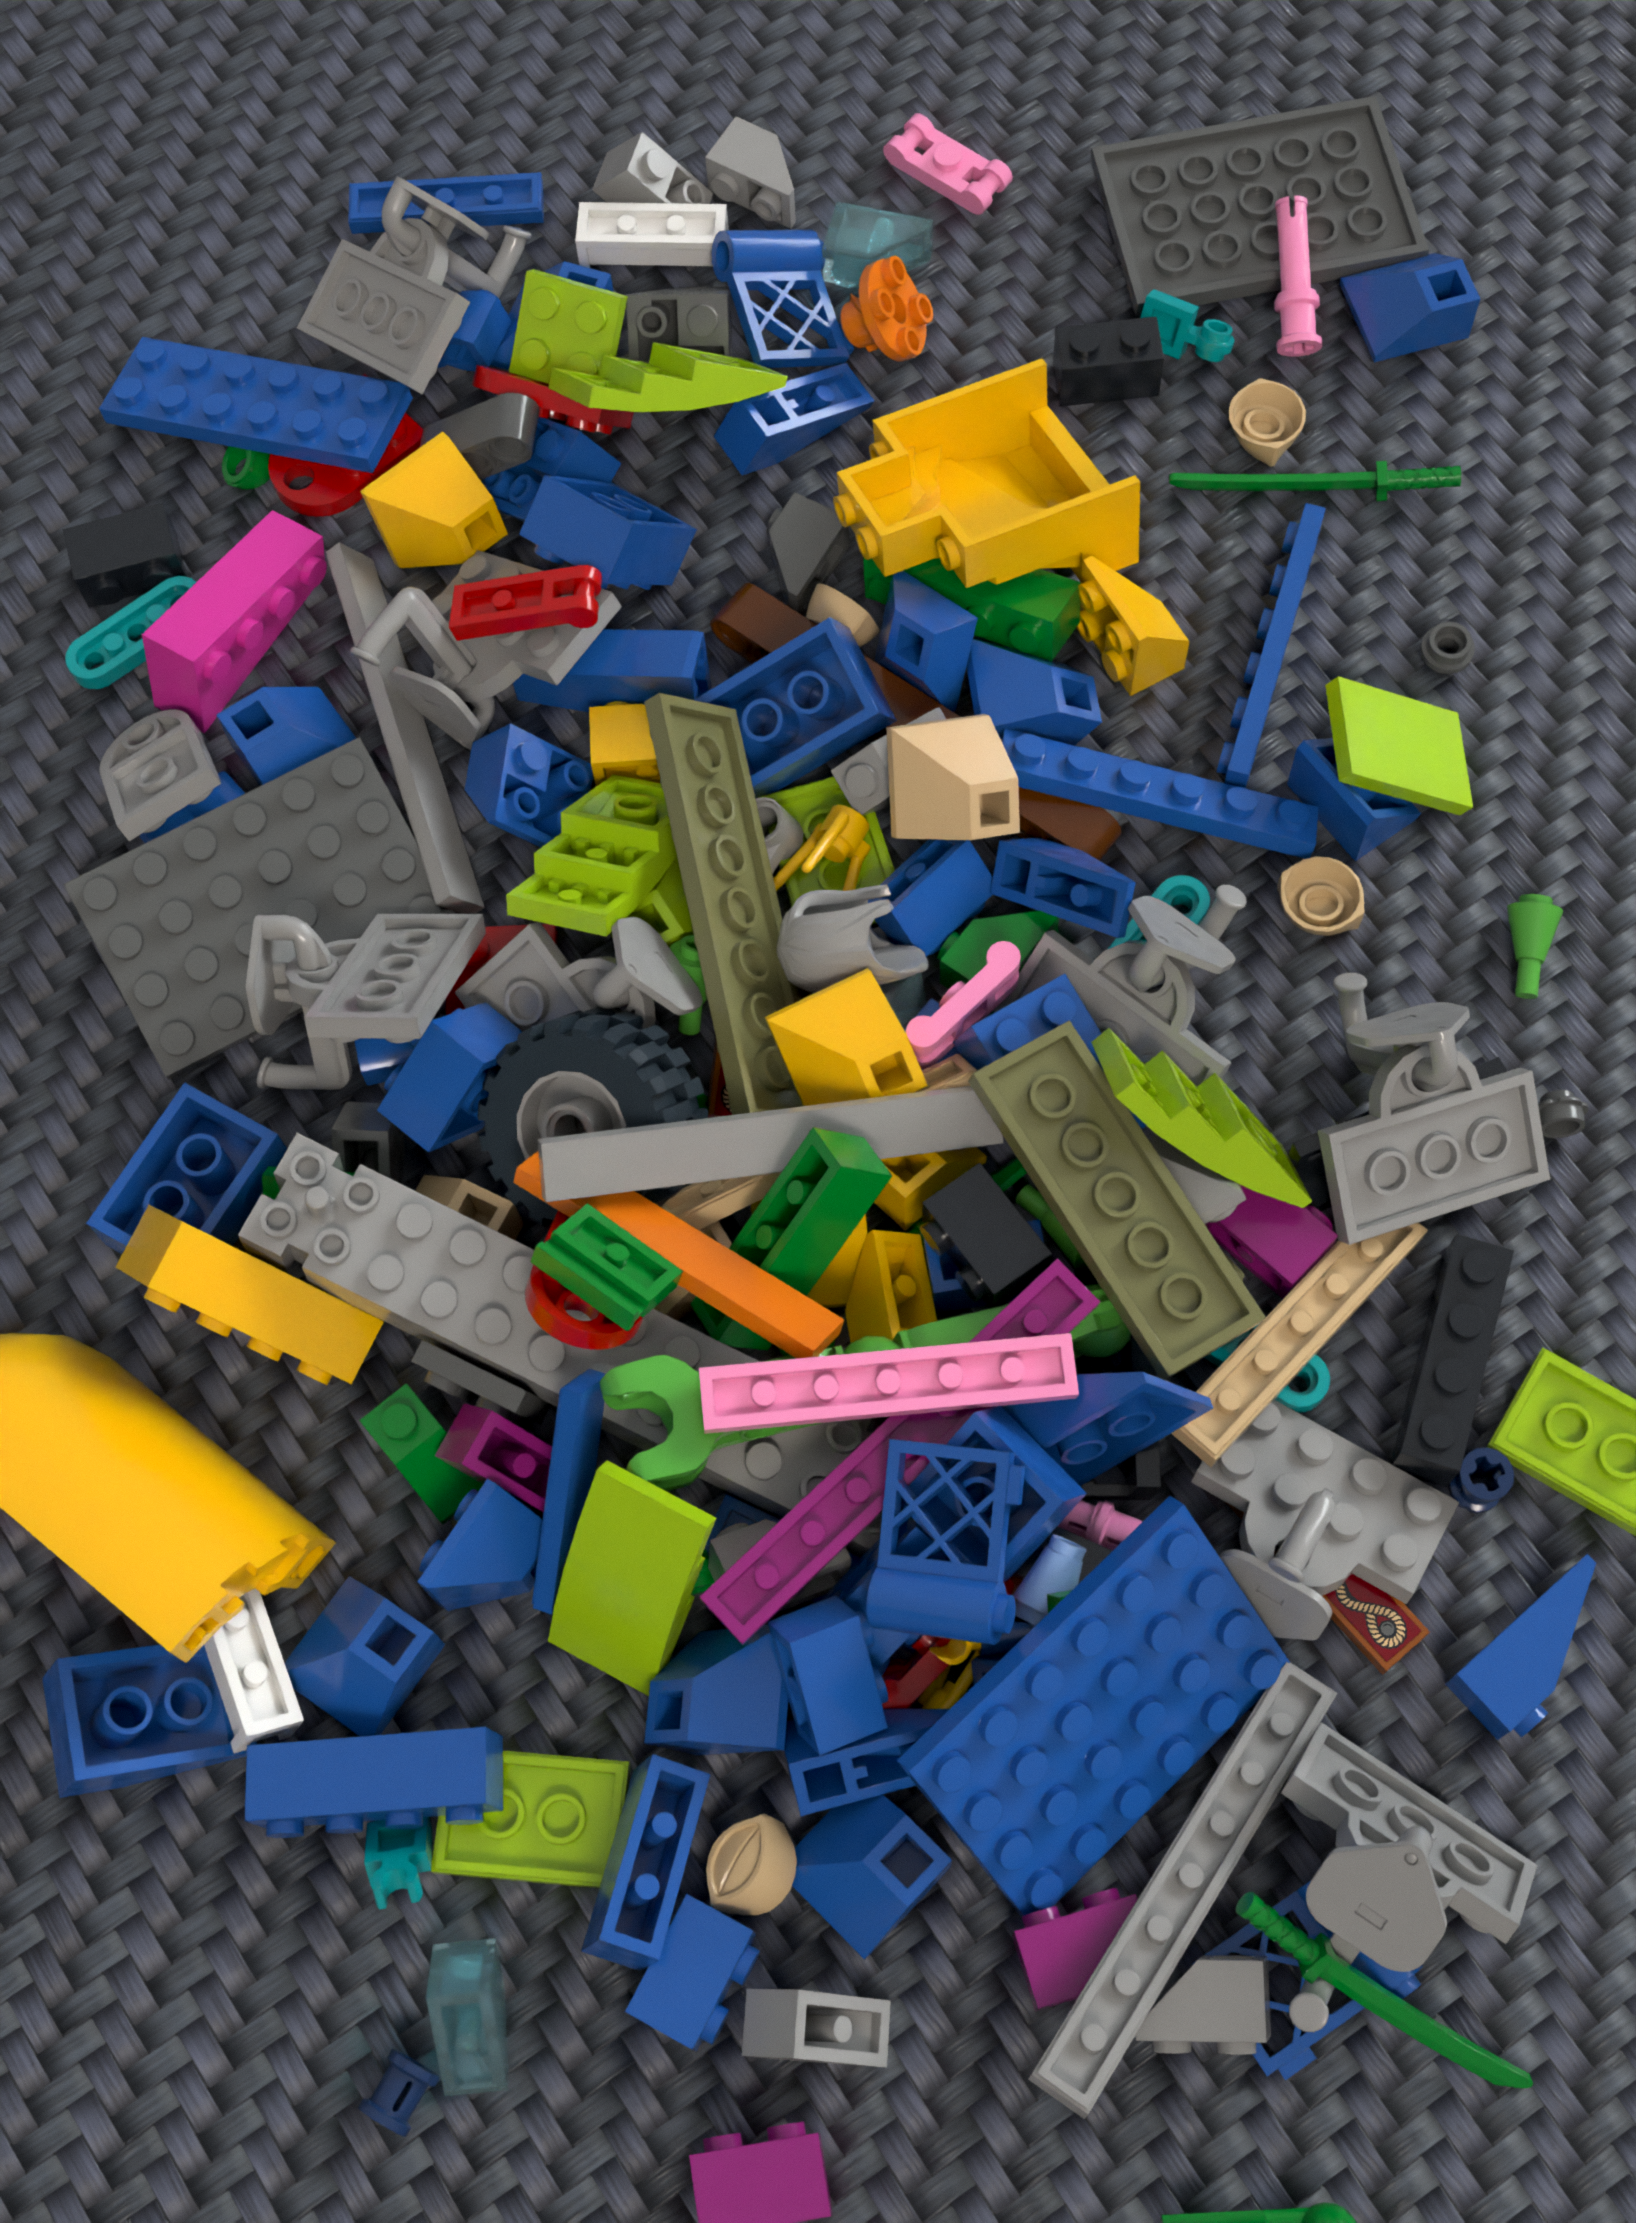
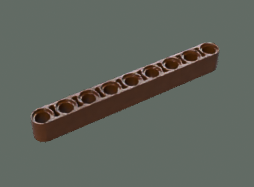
M744 583L710 622L711 629L716 637L729 649L752 664L817 625L751 583ZM864 655L897 719L896 722L887 727L906 725L939 707L946 719L960 717ZM886 728L867 739L874 742L887 735ZM1019 787L1020 833L1014 834L1021 839L1044 838L1084 851L1100 861L1122 833L1117 820L1101 807Z

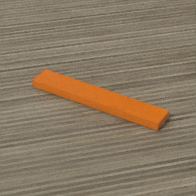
M537 1151L516 1168L513 1183L545 1202L542 1198L539 1153ZM635 1191L545 1202L569 1218L588 1203L681 1269L683 1273L678 1283L679 1286L796 1359L818 1357L840 1335L844 1323L843 1318Z

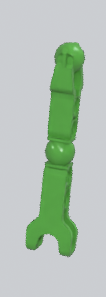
M1088 1284L1085 1287L1100 1301V1304L1070 1332L1072 1335L1074 1359L1081 1356L1106 1358L1121 1351L1130 1341L1132 1335L1099 1284ZM1009 1304L923 1324L907 1331H899L893 1341L885 1336H864L850 1343L844 1351L841 1345L834 1346L833 1348H826L818 1357L968 1343ZM657 1355L610 1369L599 1382L603 1399L610 1408L616 1411L647 1409L661 1418L667 1428V1440L647 1451L637 1453L629 1461L626 1470L665 1491L691 1485L703 1472L709 1456L717 1449L822 1424L814 1423L704 1434L699 1371H695L686 1362L668 1355ZM792 1355L767 1361L788 1360L796 1358Z

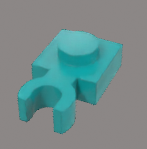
M423 1817V1827L415 1829L385 1828V1820L367 1823L364 1865L375 1903L379 1910L387 1908L388 1896L398 1889H408L411 1903L421 1900L423 1888L418 1873L431 1871L433 1829L429 1817Z

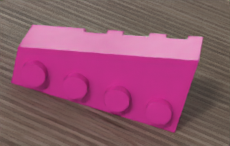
M272 510L142 634L154 707L162 711L170 709L184 711L198 729L205 734L217 718L216 715L224 709L314 588L322 582L327 570L322 535Z

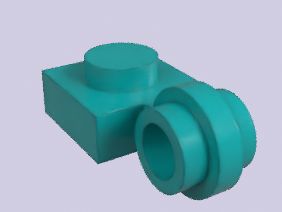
M1155 289L1147 295L1140 318L1157 317L1163 354L1180 359L1186 352L1188 343L1196 346L1195 353L1200 358L1211 362H1220L1224 359L1225 355L1231 353L1235 342L1232 336V327L1223 321L1208 319L1204 321L1203 326H1195L1194 323L1199 306Z

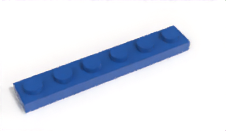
M1305 503L1300 523L1289 522L1281 551L1290 554L1288 565L1277 564L1269 591V595L1278 597L1274 610L1264 607L1256 639L1265 641L1261 654L1251 651L1243 683L1251 684L1252 688L1249 698L1241 696L1237 698L1230 724L1231 728L1239 729L1235 743L1225 741L1216 773L1226 775L1225 784L1247 787L1326 510L1325 507Z
M1004 729L1001 742L1018 776V786L1021 788L1304 859L1310 858L1316 846L1317 806L1038 737L1033 734Z

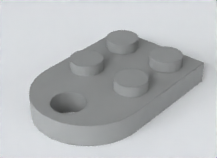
M176 709L151 714L126 729L106 750L99 767L100 776L116 825L128 841L133 840L142 833H150L157 830L165 823L169 816L188 804H197L203 801L215 787L222 784L201 731L187 713Z

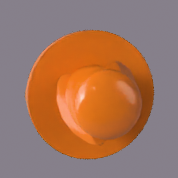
M896 255L872 262L864 268L859 281V298L851 293L850 301L843 305L840 313L843 333L853 346L857 348L866 347L868 352L879 348L887 357L898 362L915 358L921 353L926 341V324L933 320V308L930 300L925 294L918 293L913 281L907 274L903 261Z

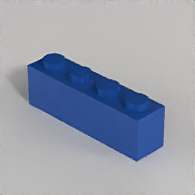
M487 1727L247 1745L245 1822L266 1828V1837L304 1836V1826L326 1824L325 1832L358 1833L363 1831L364 1821L385 1820V1828L415 1829L423 1827V1817L446 1815V1824L470 1825L482 1823L483 1813L503 1811V1736Z

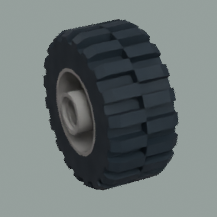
M593 1008L584 1012L579 1010L532 1026L520 1033L517 1041L506 1044L496 1056V1063L499 1066L487 1071L482 1086L483 1090L489 1092V1095L478 1101L477 1118L478 1120L485 1121V1131L478 1135L482 1152L489 1150L493 1165L488 1166V1169L495 1182L502 1179L509 1190L505 1193V1196L516 1208L523 1205L527 1206L530 1209L528 1217L543 1227L553 1223L558 1210L513 1183L516 1168L538 1151L537 1139L708 1118V1109L699 1108L697 1096L704 1093L700 1078L698 1076L691 1079L685 1068V1065L689 1064L691 1060L681 1047L672 1050L666 1044L670 1038L669 1034L656 1024L643 1029L644 1020L639 1015L628 1011L616 1014L612 1009ZM689 1184L638 1190L635 1192L661 1207L673 1194L689 1186Z

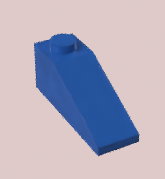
M843 363L786 381V386L734 402L714 434V438L743 476L780 463L869 409L874 403V399L848 364Z
M1044 838L999 840L990 894L1116 938H1124L1130 914L1128 906L1132 902L1136 882L1084 851Z
M1588 1554L1568 1570L1445 1683L1497 1740L1512 1730L1522 1738L1548 1714L1541 1703L1555 1690L1596 1566V1562Z
M883 1708L888 1728L821 1756L797 1733L795 1721H787L783 1751L800 1816L916 1786L897 1760L949 1709Z

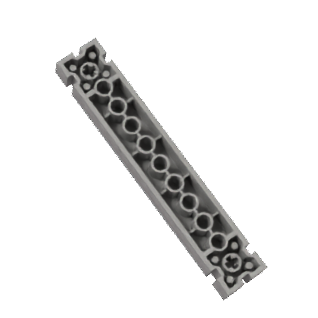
M296 1133L274 1171V1176L280 1189L278 1196L274 1200L261 1194L238 1234L246 1253L286 1273L290 1270L293 1262L297 1261L303 1264L302 1268L308 1284L483 1369L558 1407L560 1388L589 1368L607 1373L610 1369L657 1355H668L680 1359L695 1371H699V1368L760 1362L655 1309H652L644 1316L635 1336L620 1346L603 1350H590L561 1342L545 1332L535 1322L525 1302V1286L533 1264L530 1262L534 1253L533 1249L362 1164L359 1165L354 1176H351L344 1172L339 1153L299 1133ZM566 1310L571 1317L577 1320L591 1321L583 1312ZM606 1402L604 1403L602 1430L644 1451L667 1440V1428L656 1414L647 1409L616 1411L610 1408ZM872 1418L825 1422L717 1449L709 1456L706 1466L698 1478L782 1519L872 1434L866 1431ZM882 1513L845 1547L849 1553L861 1558L880 1538Z

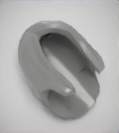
M887 884L848 891L814 890L805 893L785 913L780 925L776 953L788 981L793 985L812 993L823 990L867 968L872 972L878 985H883L924 972L928 969L929 965L925 953L920 948L911 945H894L878 937L873 931L871 924L874 919L886 915L894 909L888 899L868 903L869 899L891 896Z

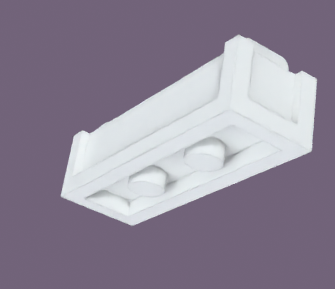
M579 202L575 239L579 265L590 268V264L713 267L712 245L714 238L719 231L729 230L727 205Z
M256 1589L245 1593L239 1598L244 1602L243 1610L224 1624L204 1644L234 1734V1738L230 1742L234 1754L245 1751L247 1745H250L251 1742L278 1735L279 1740L291 1738L304 1721L262 1596Z

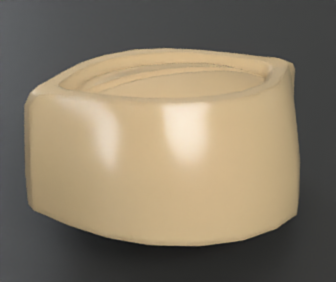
M1259 378L1241 389L1233 397L1229 407V421L1240 445L1248 454L1269 467L1275 466L1278 459L1297 439L1306 419L1305 406L1294 390L1283 384Z
M821 583L816 585L807 608V619L815 624H819L830 617L850 628L859 647L870 642L879 634L880 630L867 610L830 586Z
M1315 856L1294 864L1289 869L1283 871L1279 878L1277 891L1279 892L1285 916L1301 930L1314 935L1330 936L1359 928L1364 916L1363 887L1358 876L1343 862L1330 857Z
M760 1814L756 1817L734 1823L718 1837L708 1855L706 1866L711 1907L733 1915H760L771 1911L784 1900L791 1890L797 1866L795 1847L784 1823L767 1814Z

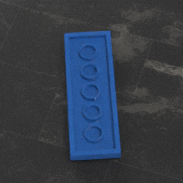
M142 337L99 410L105 422L109 424L373 473L413 397L410 389L399 382Z

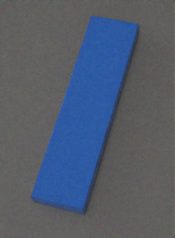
M541 172L406 180L461 212L480 226L544 223V194ZM394 181L349 184L348 223L352 234L385 232L382 224V207ZM410 202L402 219H422L421 217L425 211Z
M590 1368L560 1388L532 1598L534 1609L551 1615L553 1614L563 1569L575 1530L595 1476L605 1403L599 1382L606 1373Z

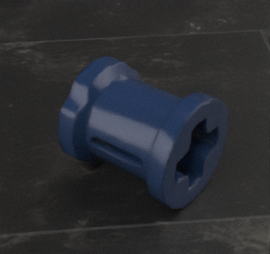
M1484 1447L1469 1452L1463 1459L1461 1471L1448 1485L1451 1498L1459 1502L1458 1506L1460 1508L1467 1509L1471 1513H1485L1498 1504L1499 1499L1504 1497L1513 1486L1514 1471L1512 1464L1504 1454L1496 1449ZM1475 1472L1478 1478L1488 1477L1492 1485L1488 1489L1483 1483L1474 1485L1470 1477Z
M392 2048L387 2056L390 2062L388 2069L371 2098H363L358 2109L387 2129L406 2137L411 2129L408 2120L428 2086L435 2087L440 2076L415 2059Z

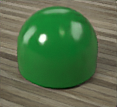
M229 446L222 462V473L225 482L232 487L245 490L255 489L264 485L270 479L268 470L270 454ZM246 458L242 471L236 475V466L241 460Z

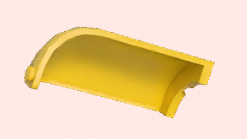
M27 1333L0 1335V1508L167 1651L187 1663L224 1624L243 1610L244 1602L239 1599L242 1595L253 1589L258 1590L264 1596L281 1587L297 1589L336 1544L333 1539L111 1357L65 1335Z

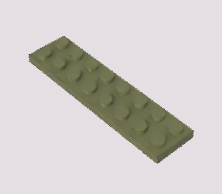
M658 693L646 700L644 704L732 1115L803 1106L765 1020L766 1016L799 1001L800 997L798 988L788 981L776 953L782 916L736 709Z

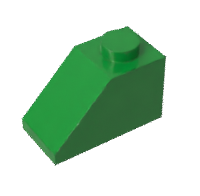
M1038 910L972 920L961 935L957 932L952 933L941 947L937 957L940 960V984L948 989L960 981L967 984L986 966L987 951L991 945L1001 941L1011 942L1019 949L1021 955L1020 973L1044 933L1051 930L1058 931L1059 917ZM998 1006L988 1016L992 1015Z
M407 1383L359 1420L442 1525L455 1515L459 1504L470 1490L476 1489L479 1491L483 1486L480 1482L435 1457L447 1433Z

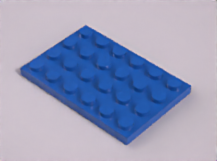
M1169 1496L922 1735L897 1762L1019 1915L1023 1917L1027 1914L1053 1907L1261 1698L1264 1691L1276 1682L1281 1668L1284 1667L1286 1662L1290 1663V1661L1186 1506Z

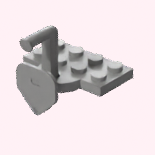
M397 176L382 207V224L385 232L379 237L370 252L344 239L341 240L297 329L408 388L423 394L429 381L435 375L438 364L454 333L459 329L462 317L470 304L468 300L456 292L443 287V282L458 292L482 289L500 298L523 253L526 241L531 239L532 234L517 227L504 225L503 231L506 233L503 242L487 274H485L450 250L446 242L454 228L484 241L487 240L490 233L461 212ZM410 202L425 211L421 217L422 219H402Z
M477 551L463 563L456 577L432 601L418 588H403L369 626L357 646L350 649V653L371 665L380 666L381 661L379 657L405 624L434 661L433 670L435 675L430 678L396 666L389 673L391 681L417 711L462 746L471 749L472 742L480 739L493 721L495 713L494 695L507 689L522 674L558 685L622 606L611 591L601 589L600 594L595 597L599 603L598 621L593 627L577 628L570 624L457 641L449 629L454 585L543 571ZM573 594L562 595L561 597L571 596ZM464 702H470L472 704V706L474 707L472 712Z
M1218 886L1215 891L1216 899L1199 926L1175 908L1151 896L1136 898L1128 906V911L1147 941H1127L1103 951L1095 960L1055 930L1045 932L1020 971L1018 986L1000 1003L995 1012L1065 973L1100 1032L1103 1033L1110 1028L1144 1065L1163 1050L1196 1086H1199L1214 1073L1222 1078L1232 1063L1187 1030L1195 1010V986L1189 970L1199 967L1215 974H1221L1232 967L1236 961L1235 956L1218 940L1237 910L1245 907L1247 903L1246 896L1234 886ZM1163 984V986L1159 990L1152 989L1158 985ZM1148 1126L1142 1128V1129L1151 1130Z
M377 914L361 938L337 940L325 944L308 923L297 917L288 915H256L253 922L246 978V994L254 1028L260 1035H272L295 1003L302 1005L314 1065L280 1064L273 1062L271 1057H265L258 1071L257 1087L262 1089L266 1086L281 1089H341L348 1084L352 1076V1065L347 1042L360 1038L386 1039L391 1043H406L414 1039H421L486 934L483 914Z
M638 917L619 919L612 925L611 930L616 958L611 956L588 957L579 959L572 964L568 962L541 923L529 924L454 992L465 1008L486 1002L522 1032L532 1026L579 1010L584 1012L593 1008L612 1009L616 1014L628 1011L639 1015L644 1020L642 1028L645 1029L655 1025L654 1000L676 1015L695 1012L703 1003L699 988L681 966L679 960L659 933L651 925ZM627 1006V1008L624 1011L616 1009L619 1007Z
M1344 973L1334 979L1333 986L1338 990L1339 1008L1349 1058L1360 1071L1375 1076L1369 1091V1115L1318 1130L1339 1241L1351 1245L1550 1180L1533 1071L1516 1068L1480 1080L1475 1066L1462 1052L1457 1051L1454 1036L1470 1018L1468 1007L1448 1002L1427 1003L1368 1020L1363 989L1367 986L1365 976L1358 973Z
M1273 1400L1212 1467L1202 1461L1191 1483L1244 1512L1239 1529L1242 1551L1234 1549L1225 1550L1219 1557L1272 1636L1313 1641L1320 1637L1332 1616V1609L1322 1596L1339 1589L1351 1574L1407 1604L1413 1596L1459 1504L1455 1499L1276 1400Z
M1320 1722L1298 1759L1281 1794L1292 1800L1296 1808L1308 1818L1323 1821L1336 1830L1335 1845L1337 1848L1333 1849L1325 1858L1311 1879L1306 1892V1902L1312 1916L1321 1925L1333 1932L1330 1940L1334 1953L1350 1965L1361 1951L1387 1969L1398 1972L1415 1970L1424 1964L1444 1936L1447 1928L1444 1910L1448 1906L1459 1912L1462 1919L1473 1929L1482 1933H1490L1506 1944L1520 1925L1537 1864ZM1319 1976L1313 1984L1305 1980L1300 1993L1292 1999L1289 2006V2016L1292 2023L1298 2029L1305 2032L1321 2030L1326 2025L1329 2017L1327 2004L1335 1987Z

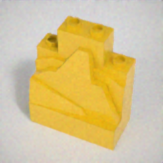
M1042 358L874 419V443L869 445L871 460L837 472L839 495L833 498V504L838 520L843 527H851L855 533L862 556L866 560L872 558L884 577L935 558H940L947 571L954 570L966 588L987 580L998 585L1037 569L1071 568L1078 579L1081 580L1083 560L1090 556H1094L1115 571L1139 562L1140 480L1134 475L1113 484H1109L1048 407L1047 364Z

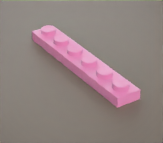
M1071 1333L699 1368L704 1434L1076 1399L1079 1395Z

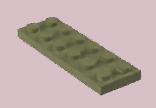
M1070 1020L971 1075L968 1080L969 1084L1160 1379H1169L1257 1326L1266 1318L1129 1109L1114 1096L1105 1073Z

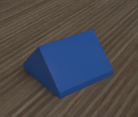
M1333 738L1303 740L1297 747L1287 785L1303 803L1318 807V820L1354 861L1366 855L1420 816L1421 812L1410 801L1339 782Z

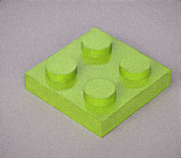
M535 269L526 271L509 372L547 384L550 382L552 367L599 375L603 355L613 357L617 355L628 296Z

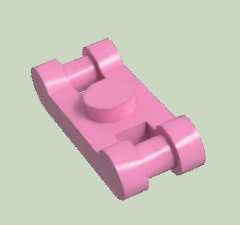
M915 113L904 124V133L901 136H893L883 148L886 159L893 166L976 215H981L992 204V195L995 192L1001 193L1013 179L1012 172L1005 163L998 159L989 161L936 130L932 122L920 113ZM918 146L926 152L923 155H921L920 153L916 152L915 149Z
M1006 941L996 942L991 945L987 951L986 966L967 984L962 981L954 984L942 997L939 1003L940 1009L931 1017L917 1016L908 1023L906 1034L921 1069L935 1065L955 1046L953 1044L954 1040L969 1027L983 1020L1016 989L1019 981L1021 959L1020 951L1016 945Z

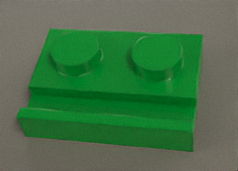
M588 1203L555 1229L549 1240L545 1243L542 1241L538 1243L530 1261L627 1332L633 1327L635 1321L640 1316H646L677 1288L683 1273L677 1266Z

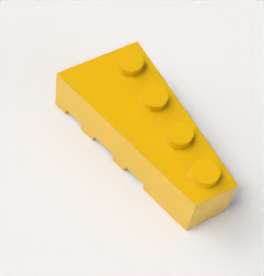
M148 1205L116 1265L117 1269L148 1287L144 1295L145 1299L174 1313H177L181 1303L200 1312L195 1321L196 1323L227 1338L232 1329L235 1328L251 1336L246 1345L248 1348L277 1362L283 1352L301 1360L296 1369L297 1371L325 1385H328L332 1376L352 1384L384 1322L151 1205Z

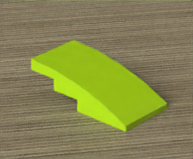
M653 342L649 363L603 355L599 375L552 367L549 389L588 408L629 412L687 411L739 402L786 386L788 376L743 358Z
M613 774L561 812V833L534 852L535 874L506 894L507 915L607 937L612 932V925L619 919L627 918L639 906L677 857L661 783Z
M1110 1028L1091 1042L1114 1096L1158 1136L1202 1166L1252 1191L1300 1208H1304L1312 1202L1283 1145L1216 1073L1199 1086H1196L1163 1050L1144 1065Z
M606 1460L596 1470L575 1530L553 1609L548 1642L649 1696L650 1681L669 1663L695 1597L691 1593L705 1561L702 1553L716 1517Z

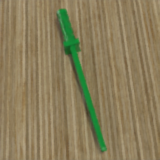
M1376 461L1375 472L1318 474L1171 473L1169 475V483L1184 489L1206 491L1376 489V501H1387V491L1460 487L1461 466L1387 470V461Z
M1253 1892L1245 1893L1238 1901L1236 1906L1237 1914L1243 1919L1249 1920L1250 1924L1259 1931L1262 1930L1264 1935L1273 1942L1276 1941L1287 1953L1293 1954V1957L1298 1960L1302 1977L1310 1984H1313L1318 1976L1357 2003L1415 2040L1494 2085L1514 2088H1530L1533 2086V2081L1528 2072L1494 2055L1432 2019L1334 1953L1331 1940L1320 1932L1315 1939L1308 1938L1307 1934L1297 1926L1294 1927L1293 1923L1283 1915L1280 1916L1279 1912L1270 1905H1266Z

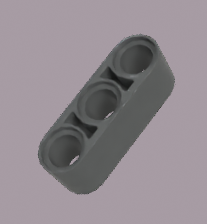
M518 393L501 394L426 426L422 432L420 447L443 431L454 443L478 478L482 480L525 463L531 458L540 409L533 399Z

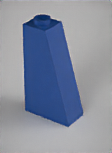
M603 629L558 685L526 674H522L513 683L517 700L589 712V707L604 706L615 701L627 702L629 704H644L646 700L658 693L694 700L711 690L712 687L704 632L693 630Z

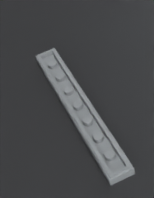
M339 542L326 551L353 643L356 647L369 626L386 608L387 602L373 559ZM396 633L379 657L381 661L380 666L371 665L359 659L410 825L419 847L421 860L435 904L461 914H476L485 907L424 717L406 700L389 677V673L396 666L408 669Z
M971 1086L541 1138L537 1139L542 1198L545 1202L782 1172L812 1127L864 1137L880 1159L1002 1144L1003 1135Z
M1291 1662L1285 1663L1284 1667L1280 1670L1276 1682L1264 1691L1028 2079L1083 2119L1088 2116L1337 1695V1692Z

